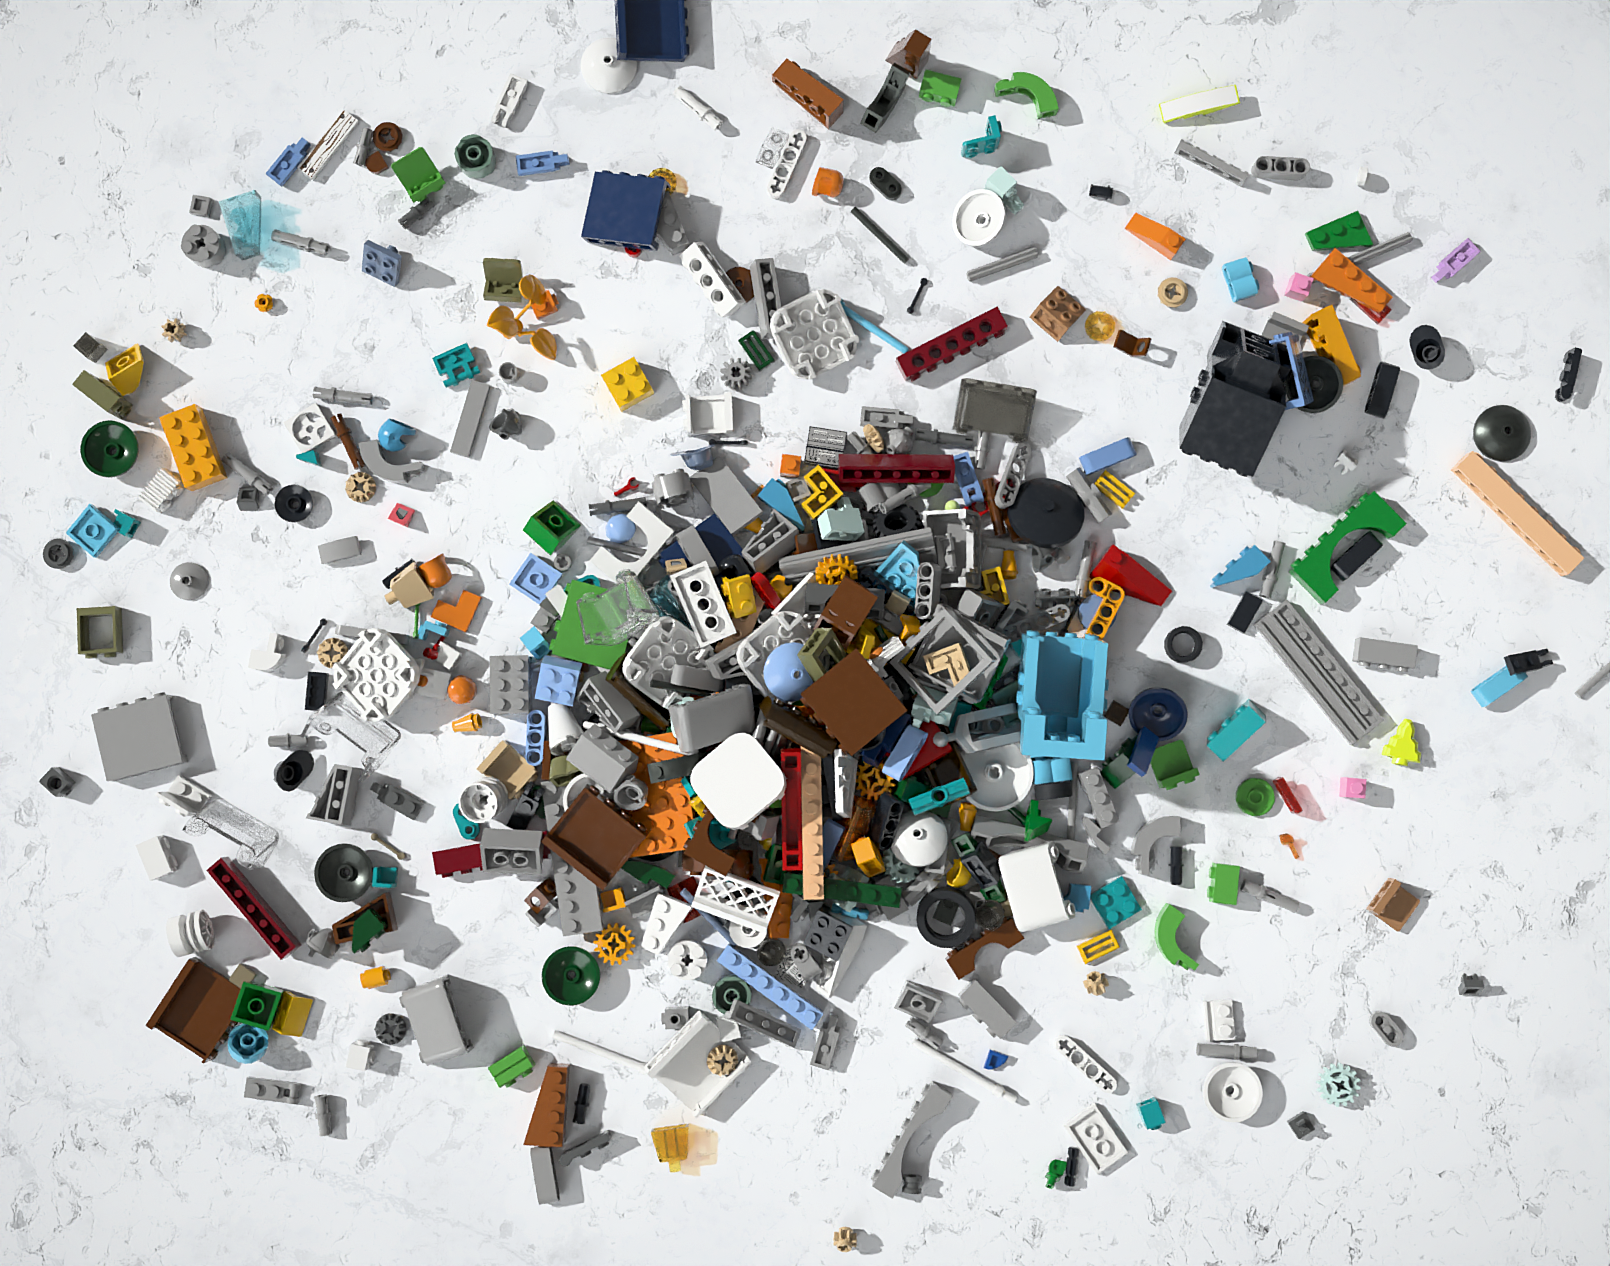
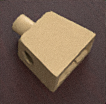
M413 562L390 581L392 591L384 595L389 605L400 601L404 608H408L433 599L434 590L426 584L418 566Z

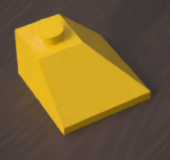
M138 343L105 362L108 379L122 396L127 393H133L140 384L144 361Z

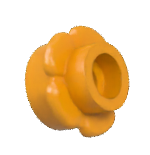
M268 294L258 295L257 300L254 302L255 307L260 312L270 311L273 307L272 297Z

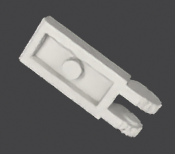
M512 73L509 74L495 105L496 108L491 118L492 123L496 124L498 122L501 111L506 114L502 121V127H508L529 83L528 80Z

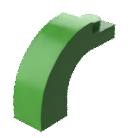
M1013 72L1010 81L1009 79H1003L995 84V97L1016 93L1028 96L1035 105L1038 119L1057 115L1059 108L1056 96L1052 88L1040 77L1027 72Z
M1166 903L1159 912L1155 923L1154 933L1157 947L1169 963L1175 965L1180 960L1178 964L1187 971L1189 968L1195 971L1199 964L1179 949L1175 939L1176 930L1186 915L1171 904Z

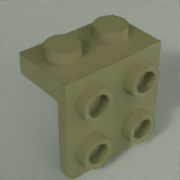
M484 258L483 269L486 280L483 292L484 300L522 303L523 296L519 290V282L523 278L521 261L516 259Z

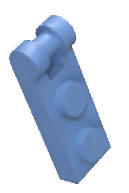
M965 452L955 455V476L965 506H972V503L984 502L969 453ZM975 490V495H968L969 491Z

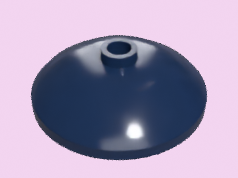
M1154 687L1143 690L1135 696L1129 707V721L1136 733L1139 734L1140 729L1145 726L1159 737L1158 741H1166L1176 737L1187 723L1188 711L1185 702L1177 693L1167 688ZM1156 707H1161L1162 709H1161V710H1156L1155 708H1156Z

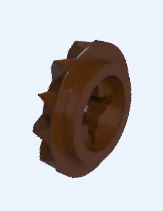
M384 122L374 129L372 138L378 149L383 152H392V150L398 149L402 143L403 134L396 124ZM391 132L390 135L392 138H394V140L392 139L386 142L383 136H388Z

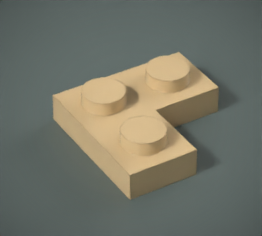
M961 643L923 656L929 674L948 668L954 687L971 671Z

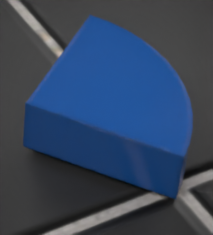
M989 1049L983 1068L988 1070L998 1068L1007 1061L1009 1056Z

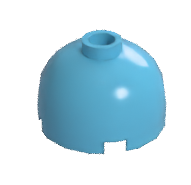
M241 1024L230 1032L228 1051L237 1062L252 1064L265 1055L268 1047V1034L264 1029Z

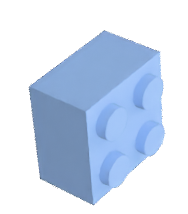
M544 655L541 662L535 699L573 706L582 663Z

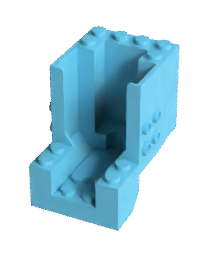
M1027 630L1026 634L1022 633L1016 697L1017 712L1021 720L1020 752L1022 755L1105 760L1107 719L1103 716V711L1107 710V699H1105L1104 693L1108 691L1109 679H1106L1108 643L1099 639V636L1085 634V637H1077V633H1065V636H1058V632L1048 631L1046 635H1040V632Z

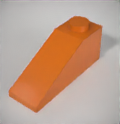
M1138 213L1133 215L1124 228L1169 260L1174 257L1186 240L1171 228Z

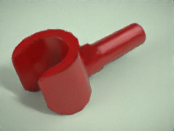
M630 478L628 484L614 492V495L617 497L625 491L637 490L639 484L636 486L630 485L636 478Z
M441 635L433 648H425L423 656L431 660L437 659L439 643L443 642L445 637Z

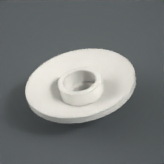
M732 921L729 925L732 940L743 948H753L761 944L768 930L767 927L766 932L762 933L753 929L749 933L747 932V927Z

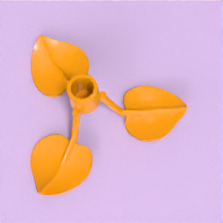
M529 274L524 276L519 282V290L522 296L530 300L526 307L514 318L513 311L509 307L501 305L491 313L487 326L497 330L507 339H511L516 335L521 337L531 334L533 336L530 338V342L533 348L542 356L555 360L557 345L551 332L544 328H539L536 332H522L523 324L519 318L531 307L533 302L537 305H542L546 299L545 288L541 281Z

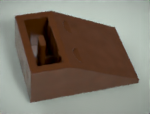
M845 575L821 613L813 630L816 628H832L842 647L847 650L855 640L879 596Z

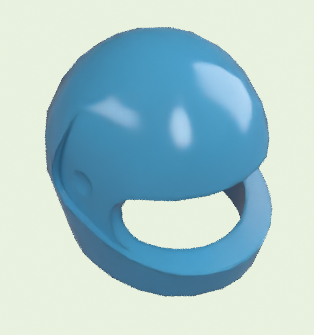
M389 418L380 427L378 440L386 450L392 452L400 451L407 446L400 437L402 435H415L416 429Z

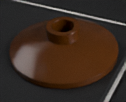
M744 267L729 269L726 272L729 279L746 303L754 298L750 270ZM737 281L742 282L740 287L735 285Z
M740 849L734 855L737 859L731 868V874L751 880L754 872L751 855L747 850Z

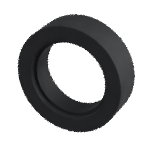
M935 888L927 893L918 905L917 926L923 938L930 944L940 948L956 947L965 942L973 932L975 926L974 906L969 897L956 888ZM939 900H952L958 903L965 913L963 926L953 934H939L927 922L929 908Z

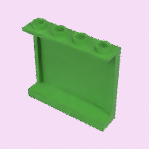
M573 579L571 583H567L565 593L568 597L561 621H556L554 631H557L556 639L552 638L549 650H552V655L610 670L615 661L625 653L630 635V624L623 627L605 595L609 589Z

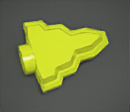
M1404 719L1398 726L1396 735L1390 737L1389 743L1383 747L1381 754L1392 758L1391 763L1408 766V762L1420 763L1421 752L1418 751V742L1414 738L1415 728L1412 720Z

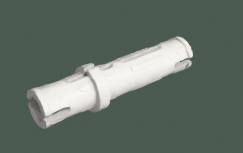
M681 85L675 89L673 95L699 116L701 121L706 122L715 131L721 127L723 121L715 116L709 107L702 105Z

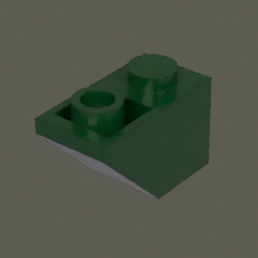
M374 908L368 909L353 924L352 952L354 954L359 951L363 953L371 946L370 941L374 938L378 940L386 933L384 929L388 924Z

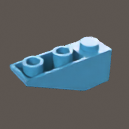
M1256 545L1250 548L1246 546L1239 553L1241 556L1236 561L1232 559L1225 566L1227 570L1223 574L1219 572L1212 578L1213 583L1210 587L1214 588L1253 577L1271 561Z

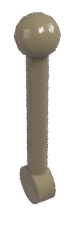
M373 833L371 835V839L373 841H378L383 846L388 848L390 851L395 853L399 860L405 858L404 852H399L396 849H394L392 846H390L382 839H380L378 837V834Z

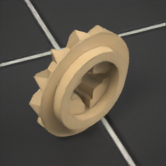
M1171 277L1161 282L1158 287L1157 296L1161 303L1167 307L1176 308L1186 301L1188 289L1182 280ZM1175 286V293L1177 295L1170 299V293L1167 291H1171Z
M871 424L865 425L863 432L869 446L878 453L883 451L884 441L880 432Z
M357 472L350 475L346 481L345 490L348 497L353 501L366 502L374 496L376 483L369 474ZM356 481L360 484H365L363 485L365 493L360 490L355 491L357 488Z
M338 638L325 639L319 644L317 651L318 660L323 666L332 668L335 662H340L347 654L348 648ZM334 647V651L340 652V654L334 655L331 659V655L325 652L331 651V648Z
M728 1045L716 1046L709 1052L707 1057L708 1068L713 1074L719 1076L729 1075L731 1071L735 1070L738 1063L736 1051ZM725 1055V1059L728 1062H724V1064L721 1067L720 1062H718V1060H722V1057Z

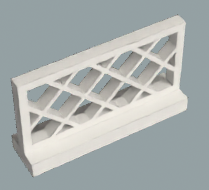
M705 866L691 907L765 933L780 891L731 873L725 877ZM707 872L715 875L717 879L710 881ZM730 880L736 886L729 888L725 881ZM720 883L724 890L717 892L713 885ZM709 887L712 893L702 891L701 889ZM744 888H752L754 893L747 895ZM739 890L742 897L735 898L732 892ZM727 894L731 900L724 899L720 896ZM768 894L774 898L766 901L762 895ZM758 897L761 903L754 905L751 899ZM746 901L749 907L743 906L739 902ZM764 907L768 914L760 912L757 909Z

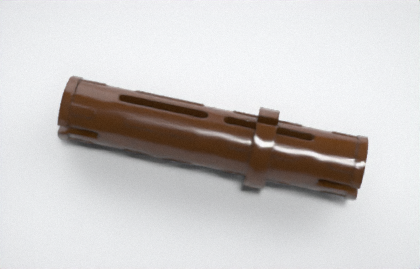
M342 413L337 414V418L335 415L332 416L330 419L338 432L336 435L341 439L354 470L359 469L357 461L360 467L363 468L366 464L351 436L352 431L347 427Z
M994 477L983 479L982 482L986 495L984 498L989 507L994 535L1006 534L1001 508L995 503L997 489Z

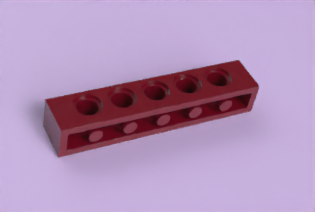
M997 306L896 357L895 362L904 380H911L912 382L920 378L922 373L926 371L930 373L938 368L937 365L943 362L948 364L955 360V356L959 354L964 356L972 351L971 348L977 345L982 347L988 343L989 339L993 337L997 339L1003 336L1008 325ZM988 325L991 331L983 332L981 326ZM967 333L972 334L974 340L967 341L964 335ZM954 342L957 348L954 350L949 349L947 344ZM936 350L941 356L933 358L930 352ZM921 359L924 365L917 367L913 361Z

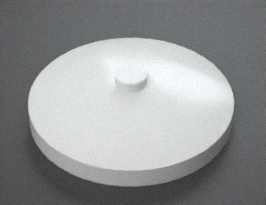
M986 734L972 740V742L1001 736L1002 734ZM1019 742L969 754L962 750L961 755L977 788V792L965 798L972 805L986 811H1003L1016 806L1028 794L1033 782V764L1029 755L1021 754Z

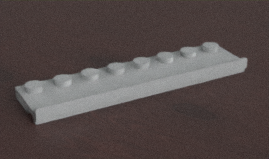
M930 527L779 558V567L782 576L785 577L784 583L787 586L792 585V591L810 572L814 575L816 574L815 568L818 567V562H824V557L830 559L831 554L834 557L841 554V558L848 556L849 561L854 560V565H857L858 576L864 567H871L876 571L903 540L919 552L920 564L925 562L938 563ZM869 574L864 576L865 579L870 577Z
M1287 599L1253 625L1349 745L1355 744L1361 737L1368 734L1384 721Z
M551 781L541 782V787L545 789L543 802L549 833L565 813L563 796L567 786L556 787ZM551 850L563 937L604 930L598 887Z

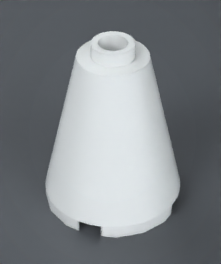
M552 702L548 707L549 749L551 754L555 756H565L564 752L572 750L584 731L568 705Z

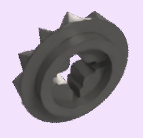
M64 539L49 541L43 549L45 563L54 569H63L70 565L71 560L74 558V549L70 545L71 543ZM61 549V552L65 554V556L63 557L60 556L58 558L57 555L52 553L56 551L59 552Z
M394 1013L383 1015L377 1021L374 1029L376 1038L388 1045L399 1043L406 1034L405 1021L401 1016ZM387 1024H389V1026L397 1025V1027H395V1029L393 1030L394 1034H391L390 1032L384 1034L385 1030L388 1028Z

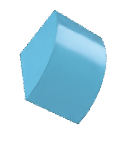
M535 626L520 637V640L537 660L542 659L544 655L551 651L549 650V642Z

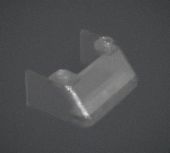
M339 692L309 717L301 737L305 738L314 729L323 735H331L337 731L365 752L361 759L365 770L359 779V782L362 783L381 766L399 742L401 733L386 720L380 722L365 721L361 718L362 713L343 692Z

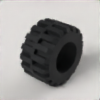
M907 504L900 505L887 514L877 513L876 519L873 520L876 538L923 529L918 511L914 510L912 506L907 507Z

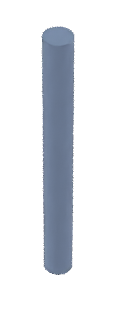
M684 888L680 895L692 905L694 896ZM696 909L733 947L737 945L732 940L730 932L712 914Z

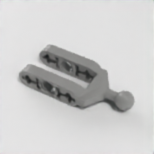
M1011 703L959 715L953 733L937 732L933 737V742L938 747H944L948 742L955 740L967 754L1020 742L1021 731L972 742L968 727L970 723L1017 713L1016 704Z

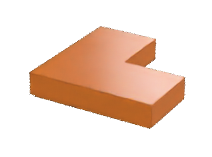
M463 590L456 607L438 600L431 617L467 633L482 597Z

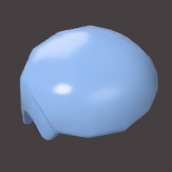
M626 514L615 515L607 522L605 528L606 536L610 541L622 544L634 536L636 531L635 523L626 517Z

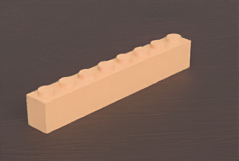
M1474 451L1467 453L1451 471L1560 576L1570 574L1584 559L1580 550L1575 546H1571L1567 542V538L1553 528L1550 521L1543 519L1539 515V511L1525 501L1522 494L1515 492L1507 480L1497 475L1496 469L1488 466L1479 453Z
M800 746L803 900H823L821 757Z

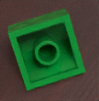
M553 500L530 517L523 531L551 556L572 537L581 525Z
M243 981L230 1020L269 1031L274 1022L284 990L266 984Z

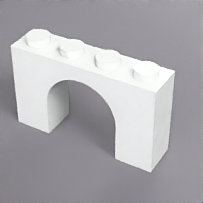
M639 501L626 517L640 527L647 536L648 547L644 556L635 562H625L605 546H601L589 560L618 585L631 578L636 581L640 573L644 575L651 567L648 563L653 558L656 560L659 557L665 543L669 545L675 538L673 535L675 530Z

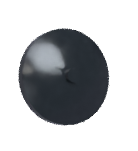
M1036 478L1021 484L1015 501L1008 507L1007 512L1010 525L1015 533L1024 541L1042 548H1057L1070 543L1079 534L1085 518L1084 506L1077 493L1068 485L1050 478Z

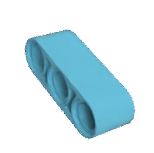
M1504 666L1474 687L1470 692L1480 706L1485 707L1521 683L1528 676L1526 673L1510 676L1507 666Z

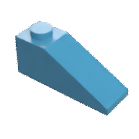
M771 478L758 494V499L772 510L778 511L803 533L805 527L788 490L785 488L786 484L780 479L775 480Z

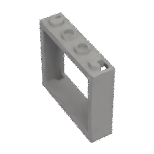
M950 607L939 608L933 614L934 618L930 622L926 621L919 628L920 632L916 636L913 634L905 642L907 644L905 648L890 661V664L936 714L942 713L997 660L992 652ZM946 618L983 660L937 702L902 664L901 660Z

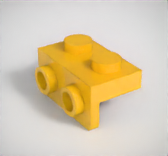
M746 574L733 579L722 578L721 590L726 597L724 604L728 613L735 619L756 613L750 576Z
M862 625L855 640L845 652L850 654L851 651L857 648L864 658L869 659L871 649L875 645V636Z

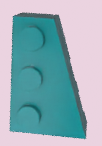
M1248 699L1237 708L1231 718L1228 717L1221 724L1222 727L1217 732L1214 730L1207 737V747L1224 762L1266 723V715Z

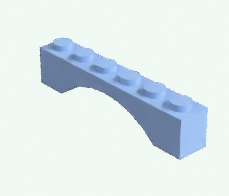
M730 943L717 959L720 964L811 1030H813L823 1016V1011L774 978Z

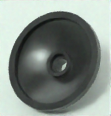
M1304 357L1314 401L1305 406L1297 407V409L1306 413L1326 411L1335 405L1342 394V373L1338 366L1326 357ZM1292 366L1285 379V391L1289 400L1299 397ZM1315 380H1318L1320 383L1318 387H1315L1313 384Z
M1496 405L1486 409L1478 416L1473 428V438L1477 448L1484 456L1494 461L1505 462L1513 460L1525 452L1531 440V427L1525 415L1518 409L1508 405ZM1505 428L1509 429V434L1505 432Z
M352 844L331 846L320 855L316 862L314 870L315 882L320 892L330 900L336 902L356 900L366 893L372 883L373 865L371 859L364 850ZM345 869L350 870L349 876L345 875Z

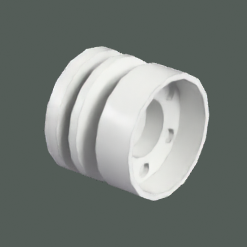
M482 777L461 791L458 799L460 811L469 821L484 823L500 814L506 808L508 791L499 779Z
M204 909L190 912L187 917L179 915L168 918L166 923L167 939L171 951L177 958L193 954L194 950L201 952L213 948L215 940L214 930L210 917Z

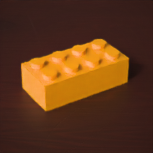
M193 404L159 417L186 489L195 491L228 478L204 411L200 406Z

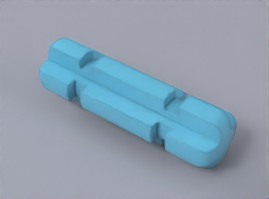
M833 903L831 907V912L841 913L844 916L859 917V919L867 920L869 916V910L863 908L860 910L858 907H854L849 913L836 903Z

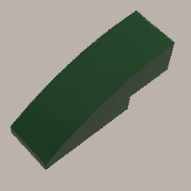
M627 860L621 867L622 870L645 885L652 879L668 889L676 877V874L665 868L643 861Z

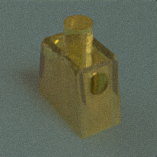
M689 1123L652 1128L651 1136L659 1162H668L670 1172L681 1171L680 1160L688 1158Z

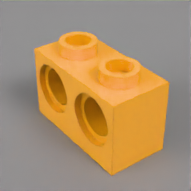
M870 837L859 838L851 844L857 865L868 878L886 871L880 851Z

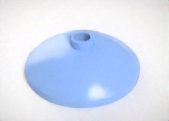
M797 642L778 646L768 656L764 666V680L767 688L773 695L785 701H799L802 698L801 692L814 683L797 656L804 644ZM796 671H799L798 677H794Z

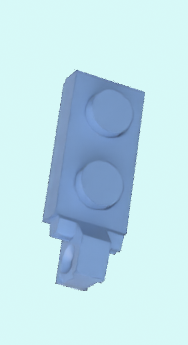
M302 137L297 144L288 145L266 172V175L283 187L306 157V151L311 144Z
M553 150L516 156L519 176L560 170V166L570 165L568 154L559 155L558 152H553Z

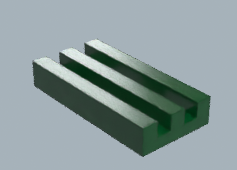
M754 330L738 340L759 372L775 362ZM749 337H754L758 345L761 347L765 355L768 357V361H766L763 358V356L761 355V353ZM745 340L749 343L753 351L756 353L760 361L763 363L762 365L758 363V361L755 359L751 351L748 349V347L744 343Z

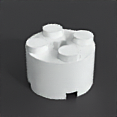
M684 939L676 943L668 955V966L671 973L682 980H693L699 977L704 972L708 963L706 949L700 942L694 939ZM687 955H690V959H693L689 964H686V961L683 960Z

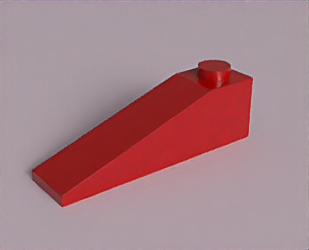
M1114 544L1108 548L1090 573L1091 580L1101 577L1121 587L1125 596L1160 607L1172 592L1165 584ZM1100 581L1094 582L1103 588V584Z

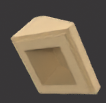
M684 558L665 561L667 575H673L687 569Z

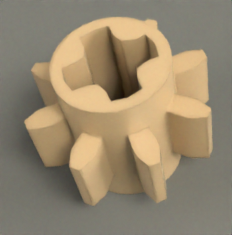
M177 318L174 319V322L167 319V323L161 325L164 328L162 336L168 337V341L173 343L174 339L181 342L183 335H187L183 330L186 328V325L180 324V320Z
M1094 971L1086 975L1087 980H1084L1083 983L1088 994L1092 993L1098 996L1106 992L1105 987L1109 986V983L1104 973L1100 974Z
M841 1227L839 1232H834L833 1245L837 1246V1249L841 1252H850L852 1247L857 1245V1233H853V1229L850 1227Z

